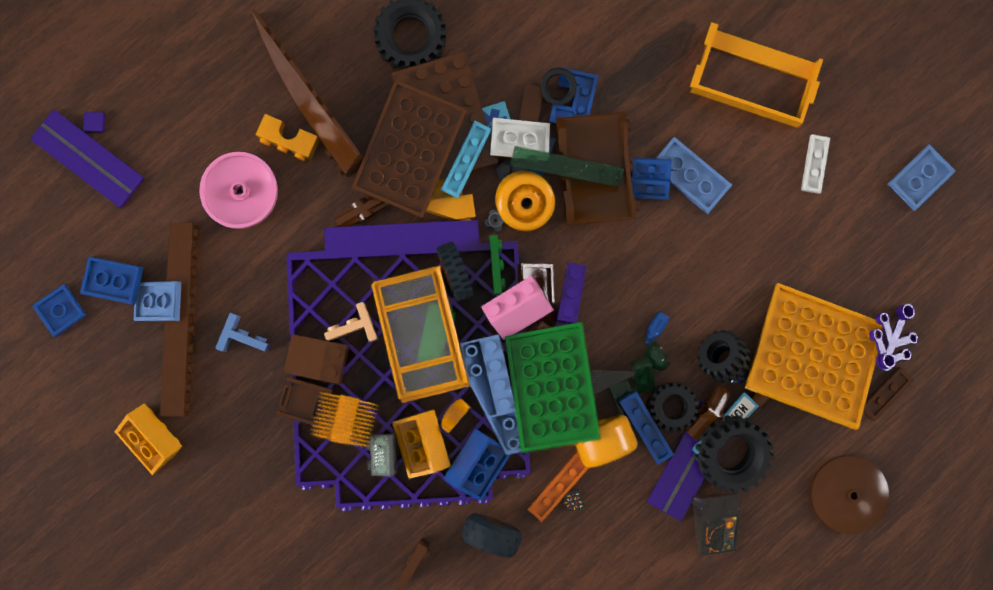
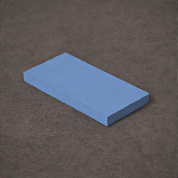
M675 137L656 157L672 159L670 184L706 214H709L732 186L729 181Z

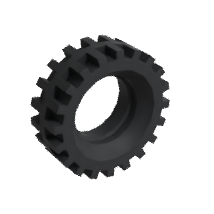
M390 0L386 8L383 6L380 9L381 14L376 16V25L373 26L374 40L383 60L390 63L391 67L403 70L434 61L442 56L443 48L446 47V26L440 10L437 11L432 2L429 4L425 0H398L395 2ZM403 20H418L428 30L427 42L417 51H403L394 42V29Z
M727 415L725 416V421L720 419L714 420L716 425L713 427L708 425L706 427L708 432L705 435L700 434L699 436L702 440L701 444H696L695 446L699 451V454L695 455V460L699 462L696 466L702 472V475L717 489L720 488L725 493L731 490L734 494H739V489L748 492V486L753 485L757 487L759 485L757 480L760 478L765 479L767 477L764 474L765 470H771L772 465L769 464V459H774V454L770 452L774 446L768 441L770 437L757 424L746 417L745 419L742 418L740 415H735V418ZM730 438H744L748 449L743 461L733 468H722L717 459L721 446Z

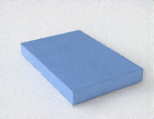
M929 144L887 184L915 211L956 171Z
M140 282L134 305L133 320L180 321L181 282Z

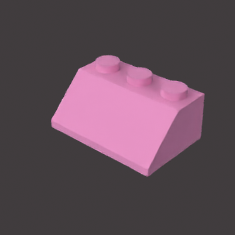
M533 276L528 277L481 306L488 320L504 341L506 340L505 336L518 333L554 311Z

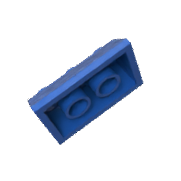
M475 428L445 475L444 480L457 490L482 501L511 454L506 455L499 442Z

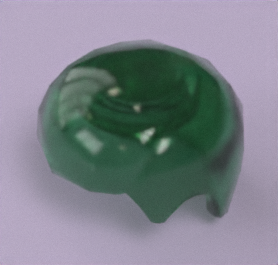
M654 340L645 348L644 358L651 368L663 371L669 366L670 363L665 362L667 355L657 341Z

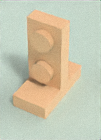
M364 302L356 304L361 320L353 318L346 321L347 325L339 327V324L329 327L328 332L324 333L326 340L331 341L363 328L369 342L378 340L366 304Z

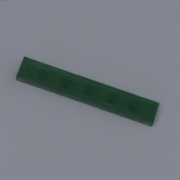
M514 146L510 163L511 166L620 187L624 168L620 166L520 146Z

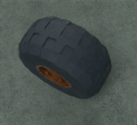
M472 513L467 517L462 530L463 541L480 550L505 558H511L517 553L522 539L521 531L516 527L477 513Z

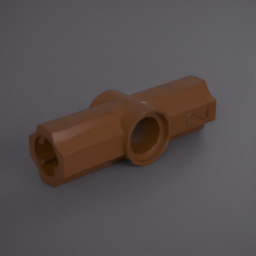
M372 196L364 197L351 204V207L335 215L334 218L339 227H351L358 222L370 219L376 212L391 204Z

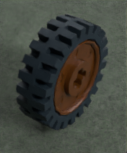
M451 241L436 247L443 271L456 301L473 296L470 280L455 243Z

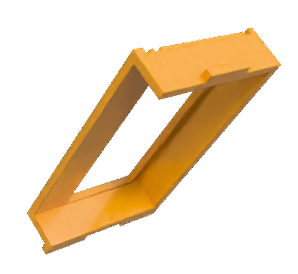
M711 22L704 42L706 47L700 65L696 66L690 87H692L690 92L796 128L803 124L809 103H814L820 84L817 78L823 59H819L814 63L718 31L719 24ZM713 48L808 80L796 117L699 85L710 49Z

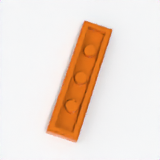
M578 451L527 508L540 522H543L589 469L582 463Z

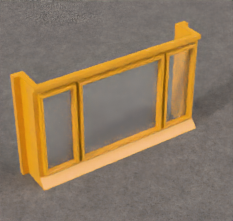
M441 265L379 280L371 284L398 398L401 399L402 403L470 386L443 281Z

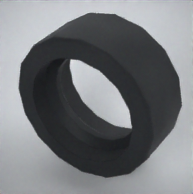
M556 67L545 73L541 80L540 89L546 101L553 105H563L573 99L577 83L571 71ZM555 75H563L570 83L569 92L560 98L552 96L547 88L550 78Z

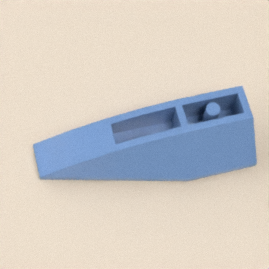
M500 335L460 343L469 383L505 454L521 452L513 390Z

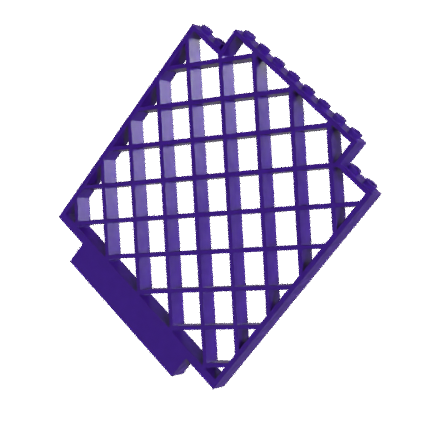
M478 220L324 228L325 251L286 253L290 341L292 334L297 335V329L311 314L326 328L331 327L315 309L334 289L354 306L339 323V327L347 325L346 321L352 319L358 313L357 303L337 286L356 264L376 281L389 278L403 262H406L414 271H419L420 269L407 256L438 255L436 247L451 241L455 243L459 254L491 252L490 242L479 243ZM518 241L502 242V251H513L514 263L499 251V258L503 259L515 272V281L507 290L518 284ZM399 257L380 279L360 262V259ZM491 257L476 274L463 263L467 274L472 277L470 279L471 286L476 281L494 298L499 296L494 295V290L479 278L491 265ZM352 259L333 281L313 264V261ZM294 262H304L295 272ZM309 267L329 283L327 288L310 306L295 293V282ZM432 276L423 278L424 281L406 301L415 299L428 284L435 289ZM385 287L399 302H404L393 290ZM372 288L358 302V304L361 302H364L366 304L368 302V300L374 295ZM447 294L450 308L456 307L474 324L473 328L459 342V346L460 343L466 342L478 328L488 337L493 336L481 325L487 319L485 314L479 321L475 320L456 303L455 298L452 299ZM296 300L306 309L298 319L296 317ZM406 307L422 323L425 324L426 320L423 317H421L413 308ZM406 308L398 309L390 317V326ZM370 316L372 323L379 329L376 333L379 339L383 334L382 327ZM423 332L408 349L392 336L394 343L404 351L403 355L398 359L399 365L407 356L416 363H420L411 352L421 342ZM344 336L339 337L356 354L345 367L343 377L360 359L382 377L363 399L343 381L342 384H338L352 397L365 402L370 399L385 381L397 391L395 383L389 378L392 374V369L390 368L384 374L364 355L377 340L368 342L359 351ZM505 342L504 344H502L503 351L507 353V347ZM447 362L441 363V366L438 365L433 372L428 367L423 368L429 376L417 390L425 388L433 378L439 384H443L444 382L436 374ZM291 374L292 378L299 380L298 375ZM331 383L327 388L333 390L337 384ZM470 386L463 388L459 394L449 391L455 398L437 417L440 431L457 445L448 456L449 461L460 449L462 450L475 428L478 430L482 424H485L495 433L491 424L486 420L487 416L484 415L482 417L472 407L469 411L480 421L461 442L450 432H446L439 423L449 406L456 400L462 399L461 396ZM321 397L318 398V402L315 410L318 413H321V411L317 409H322V407L318 406L321 403L319 401L324 400V398ZM414 400L405 402L387 422L374 409L365 408L367 411L377 413L370 414L384 425L377 434H383L387 429L391 433H395L394 427L391 424L409 404L413 405L420 413L426 412ZM359 402L360 405H365V406L371 407L370 405H368V404H366V403L364 404V403ZM293 420L296 486H301L302 489H313V485H321V488H333V484H335L336 508H341V511L353 510V507L369 510L373 509V506L379 505L380 509L392 508V505L400 504V508H407L415 503H419L420 507L431 506V503L438 502L440 506L450 505L452 501H458V504H470V500H477L457 490L444 480L446 474L441 470L433 473L416 493L394 475L384 476L367 495L346 476L363 455L371 459V452L367 450V446L356 445L355 447L361 452L341 472L321 453L331 440L326 439L316 449L301 435V424L303 422ZM302 445L312 453L304 464L302 462ZM517 452L525 461V468L503 469L496 479L507 478V475L515 474V478L526 477V474H530L529 452L524 454ZM403 457L397 462V468L403 462ZM317 458L337 476V479L303 480V472ZM437 474L460 494L454 496L418 497ZM389 477L412 497L370 500L373 494ZM341 480L363 501L342 502ZM492 485L488 490L489 494H486L482 501L477 500V503H489V499H493Z

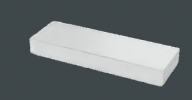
M810 135L801 191L821 193L830 143L829 137Z

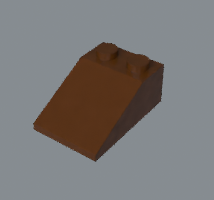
M292 334L284 373L342 384L349 346Z

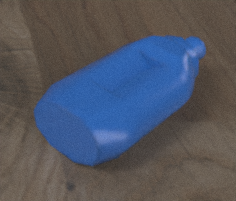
M659 311L647 327L645 345H648L649 342L661 335L669 322L667 315Z

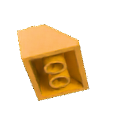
M145 403L128 413L115 431L117 436L152 475L170 461L183 447L179 440L169 432L166 425L155 416L153 410L148 408Z
M434 410L392 422L408 478L435 473L451 467Z

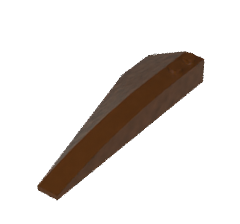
M255 9L251 10L276 69L299 109L327 149L324 152L330 160L333 158L338 164L335 167L341 175L345 173L347 177H350L359 170L363 157L325 104L322 103L317 93L312 89L287 52L281 47L276 37L270 32V29Z

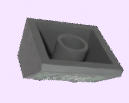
M395 433L370 435L371 439H367L370 441L367 443V446H369L367 450L371 451V459H368V471H372V475L394 476L397 473Z

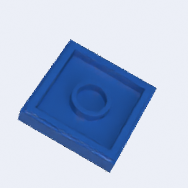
M66 284L61 285L32 305L53 337L59 336L87 316Z

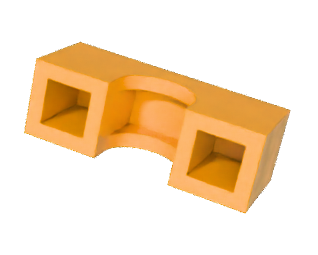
M264 114L255 134L260 139L259 142L267 146L271 144L278 146L277 149L284 153L290 151L295 154L294 157L303 161L305 159H312L320 141L318 136L300 129L295 138L290 140L284 139L283 130L286 125L283 121Z

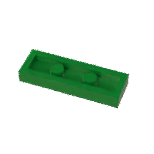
M490 235L494 295H501L502 290H505V278H501L500 271H504L503 259H499V251H502V240H498L497 235Z

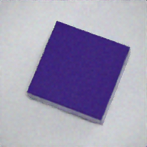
M84 112L83 131L104 133L106 114L102 112Z

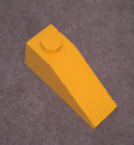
M472 194L461 195L458 199L448 197L431 200L426 210L428 213L453 221L476 219Z

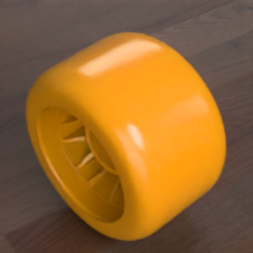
M522 170L509 174L501 181L496 191L495 203L501 218L507 225L520 231H532L542 227L552 216L555 207V196L551 186L541 175L532 171ZM524 198L531 199V203L527 207L521 206Z
M620 414L598 420L601 440L575 444L581 461L587 468L610 463L630 454L637 448L636 437L625 415Z

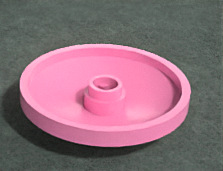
M231 152L218 157L206 168L200 182V199L207 214L219 224L233 229L250 228L261 223L272 212L278 196L277 180L271 168L259 157L246 152ZM240 189L244 191L242 194H238Z

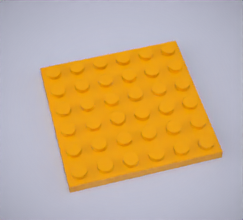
M777 283L745 388L857 430L860 426L878 355L876 343L870 339L869 332L874 329H880L883 333L882 325H879L873 318Z

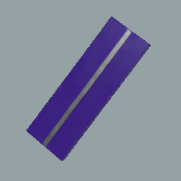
M54 109L30 138V140L121 209L145 179Z
M701 401L697 409H699L701 405H703L705 402ZM684 431L673 452L674 455L670 457L646 501L679 521H682L705 478L696 466L699 462L695 460L696 453L692 450L697 441L686 431Z

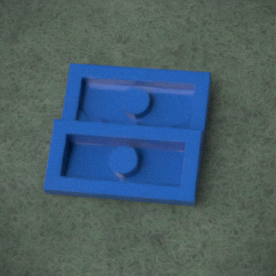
M633 157L631 182L634 198L669 200L672 159Z

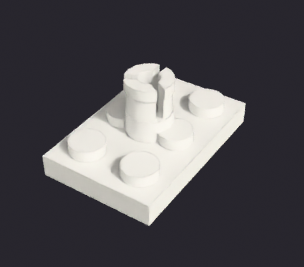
M493 118L490 155L548 161L550 123Z

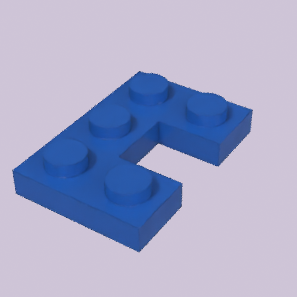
M565 68L571 71L577 83L572 107L553 105L549 123L556 125V118L590 115L599 75ZM560 75L557 87L570 90L569 80Z

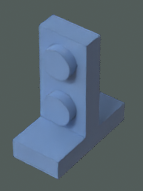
M230 313L215 349L227 352L231 340L234 339L268 352L271 344L266 343L267 339L257 335L255 338L248 336L249 332L239 328L235 331L241 316Z

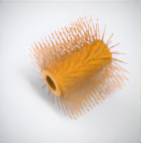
M321 392V394L337 397L339 400L321 397L338 402L336 404L319 401L337 406V408L318 405L336 410V412L323 409L317 410L332 413L335 416L322 413L315 414L335 419L314 417L330 423L314 422L333 428L314 425L313 427L324 430L314 429L313 431L326 434V436L315 433L313 435L338 443L355 444V446L363 445L366 447L367 445L360 443V441L367 442L368 440H362L357 438V436L361 438L370 437L353 432L372 434L362 431L360 428L364 430L373 429L356 424L374 425L355 421V419L375 421L356 415L370 418L376 417L357 413V410L373 414L377 413L358 408L375 409L360 405L359 402L370 405L377 404L350 396H338Z

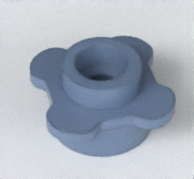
M491 210L484 224L486 227H492L496 232L502 230L501 226L504 221L496 210Z

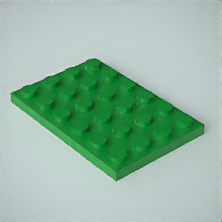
M583 323L505 336L521 452L527 453L601 440Z

